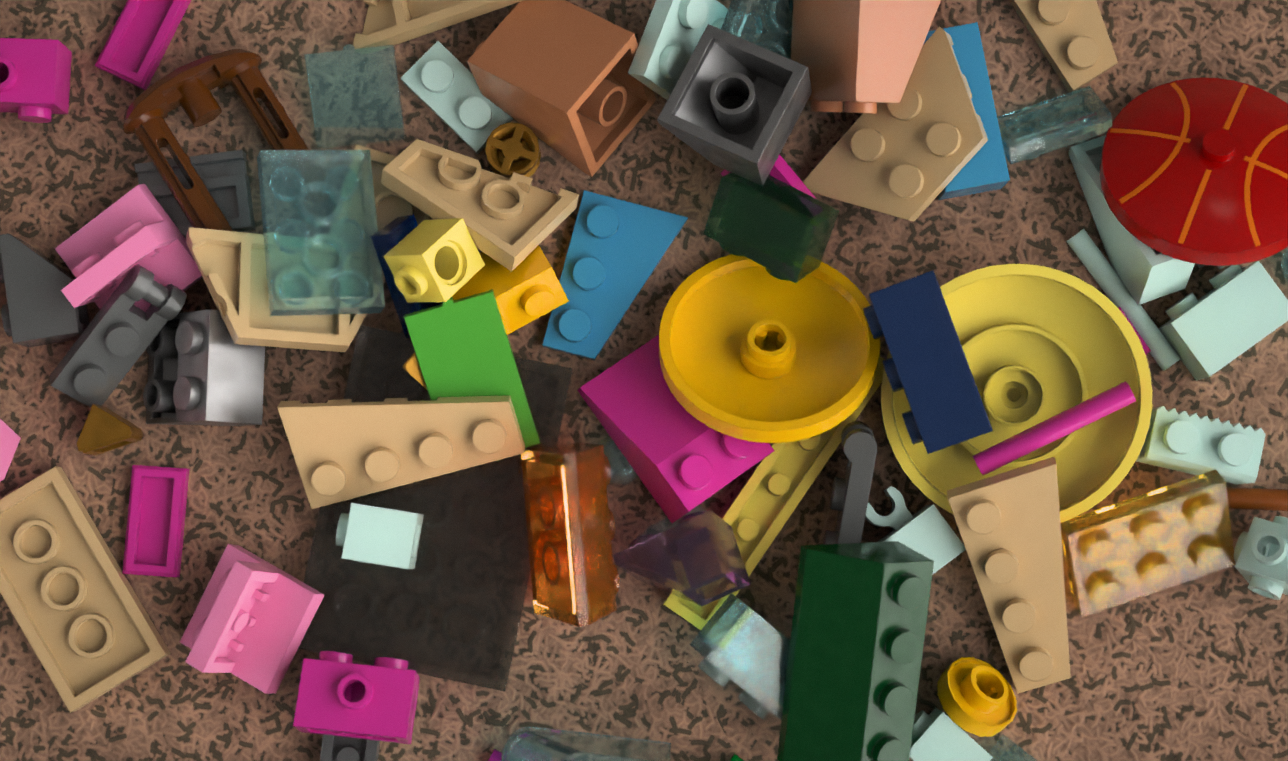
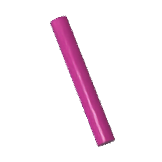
M1127 381L974 455L973 458L982 476L1136 402V398Z

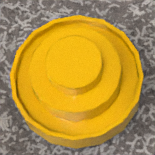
M961 657L949 665L937 682L938 697L944 711L954 723L966 732L980 737H992L1006 728L1015 717L1017 704L1011 685L997 669L985 661L974 657Z

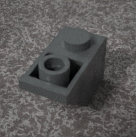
M8 233L0 235V282L2 284L5 283L7 304H4L1 309V317L6 334L9 337L12 336L13 343L28 348L77 340L90 324L88 306L85 304L74 308L61 291L76 278L25 241Z

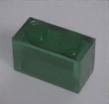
M730 172L721 178L703 234L719 242L721 248L726 252L736 256H745L764 266L766 271L773 277L796 283L820 266L839 210L768 175L764 185L761 186Z

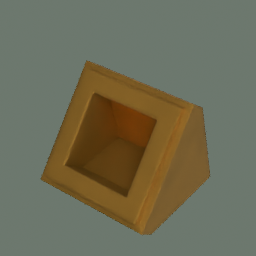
M92 404L77 441V447L79 452H83V454L96 456L141 441V437L144 436L141 428L104 406Z

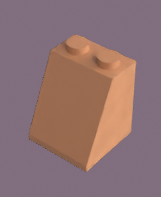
M524 0L514 4L504 20L486 40L477 46L474 54L467 60L483 96L517 122L530 128L539 139L591 177L594 176L656 100L652 89L628 74L638 48L635 34L566 0Z
M793 0L791 60L805 65L809 69L812 89L808 101H811L810 112L877 113V103H900L941 0Z

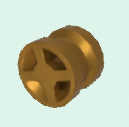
M510 122L498 126L491 132L486 142L485 151L490 168L494 173L508 178L512 176L513 172L527 177L535 174L540 165L541 152L537 137L530 128L520 123ZM520 158L526 159V160H522V159H521L520 161L515 162V163L513 164V166H512L513 161H516V160H518V159H520Z

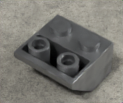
M209 309L178 313L175 318L168 320L146 348L149 355L148 382L143 393V401L146 408V424L262 425L265 346L234 344L218 310Z

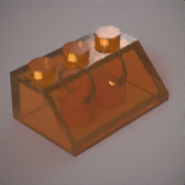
M572 443L525 449V453L521 454L534 613L578 627L590 625L617 610L616 594L620 588V577L617 567L613 563L611 545L616 527L614 516L608 508L607 485H609L611 480V467L607 456L604 454V446L591 443Z

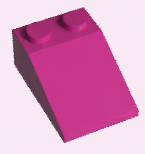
M659 335L577 390L671 523L680 519L775 451L770 443L751 442L722 434L698 421L687 412L676 400L664 379L659 360Z

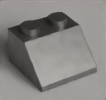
M708 24L657 119L658 123L714 165L763 186L812 93L809 69L805 65Z

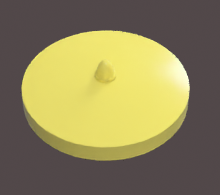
M1002 264L988 266L958 276L940 286L993 431L928 454L924 442L913 445L902 413L911 410L904 389L896 392L893 391L884 368L881 385L883 423L892 451L912 483L931 501L953 514L947 498V490L1055 457L1060 523L1079 516L1104 500L1117 488L1137 460L1147 436L1152 413L1153 390L1147 357L1137 334L1123 313L1104 294L1090 284L1063 271L1039 265ZM890 351L888 353L887 359L892 357ZM1127 381L1136 398V402L982 476L973 458L974 455Z

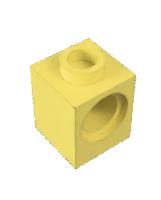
M463 218L423 220L384 255L394 276L395 284L404 295L407 303L446 302L485 266Z

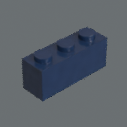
M934 270L870 293L869 297L872 305L863 308L874 340L885 337L892 357L882 362L893 391L896 392L904 389L911 410L902 413L913 445L924 442L929 454L993 431Z

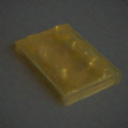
M1216 469L1077 516L1065 522H1060L1072 598L1082 618L1235 566L1226 481Z

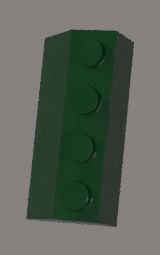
M898 541L801 545L777 756L779 761H909L934 566L933 560Z

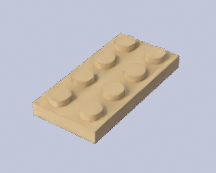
M55 466L0 499V593L71 713L79 710L171 653L126 576L122 574V569L62 467Z

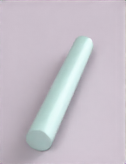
M1082 229L1067 240L1068 245L1109 300L1117 308L1120 307L1151 350L1149 353L1162 371L1181 359L1144 308L1136 303L1117 272L1087 232Z

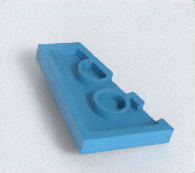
M584 190L559 281L569 302L551 311L542 346L595 360L687 222L688 217Z

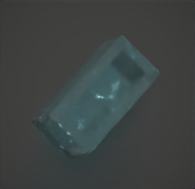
M731 593L690 643L704 657L698 667L722 687L730 679L744 690L738 699L760 718L764 719L769 712H772L782 720L790 640Z

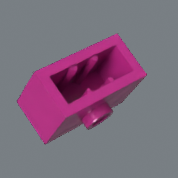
M0 38V112L18 113V119L33 123L51 122L52 114H68L72 51L59 40Z
M320 651L319 660L303 658L293 726L297 730L304 733L411 744L420 677L416 670H407L408 661L376 657L374 666L353 664V655L334 651Z

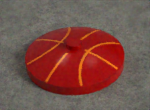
M1221 78L1176 80L1142 93L1119 112L1110 125L1104 140L1100 160V182L1110 210L1125 229L1150 248L1178 260L1202 265L1229 266L1251 263L1277 254L1288 247V104L1258 87Z

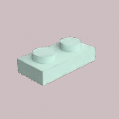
M439 41L401 77L402 82L476 154H479L486 147L487 139L494 129L513 120L511 116L481 94L473 74Z

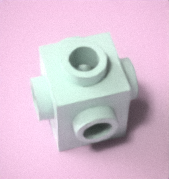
M1275 516L1272 522L1254 517L1249 531L1242 532L1236 542L1234 549L1235 568L1249 583L1248 589L1274 600H1280L1282 594L1288 595V518Z

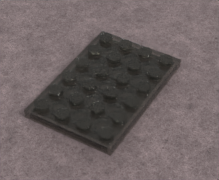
M361 325L358 330L344 399H352V402H384L385 398H408V401L431 400L428 390L402 368L404 363L415 352L410 335ZM514 356L540 438V444L526 447L525 453L320 507L304 583L323 593L324 597L298 649L320 653V651L347 653L353 655V660L370 664L375 663L376 657L396 658L408 661L407 670H416L418 674L500 691L507 690L573 368ZM351 503L424 514L415 569H403L342 559L343 546L336 545V532L341 513L349 514Z

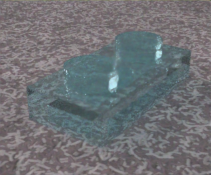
M1090 86L997 116L1005 157L1011 165L1024 160L1035 159L1042 154L1072 144L1086 142L1093 137L1107 133L1109 129L1113 128L1111 112Z

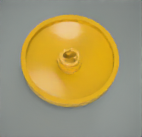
M751 250L718 258L693 272L677 287L664 309L660 322L659 360L664 379L670 391L684 409L698 421L722 434L737 439L760 443H785L821 434L847 419L860 406L875 380L880 355V338L874 340L867 323L863 308L870 306L866 297L854 283L838 270L817 259L798 253L789 254L781 250Z

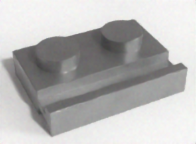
M241 149L190 156L192 165L233 231L255 230L250 182L246 169V153ZM168 159L167 162L185 189H191L174 159ZM153 162L135 164L139 185L145 184L186 238L188 229L192 225Z

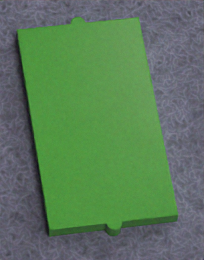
M493 289L458 300H454L451 297L446 302H443V304L404 315L431 400H437L438 397L510 395L525 448L540 444V438Z

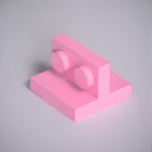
M145 184L135 186L55 248L76 277L74 281L61 290L74 308L95 302L101 309L129 271L136 265L151 271L154 274V280L166 287L168 284H172L182 291H185L202 278L186 244V238ZM141 299L133 305L146 312L151 304Z
M228 544L180 640V643L191 649L185 662L202 673H232L265 694H276L324 594L243 547Z

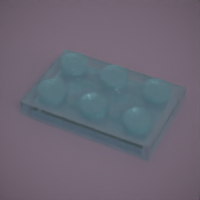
M260 150L257 164L270 316L381 313L385 308L370 150Z

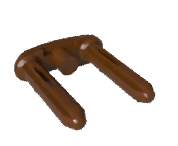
M231 49L216 53L179 67L156 81L138 96L128 107L124 115L123 131L126 134L134 133L193 228L233 231L192 165L190 158L184 152L164 119L168 117V112L182 106L194 127H200L211 122L221 114L222 109L210 90L216 87L222 89L229 84L232 85L299 195L313 205L318 206L327 202L330 197L328 179L286 114L283 105L278 101L258 69L262 61L260 55L245 49ZM256 98L262 99L285 138L279 137ZM165 147L168 149L191 189H185L160 148Z

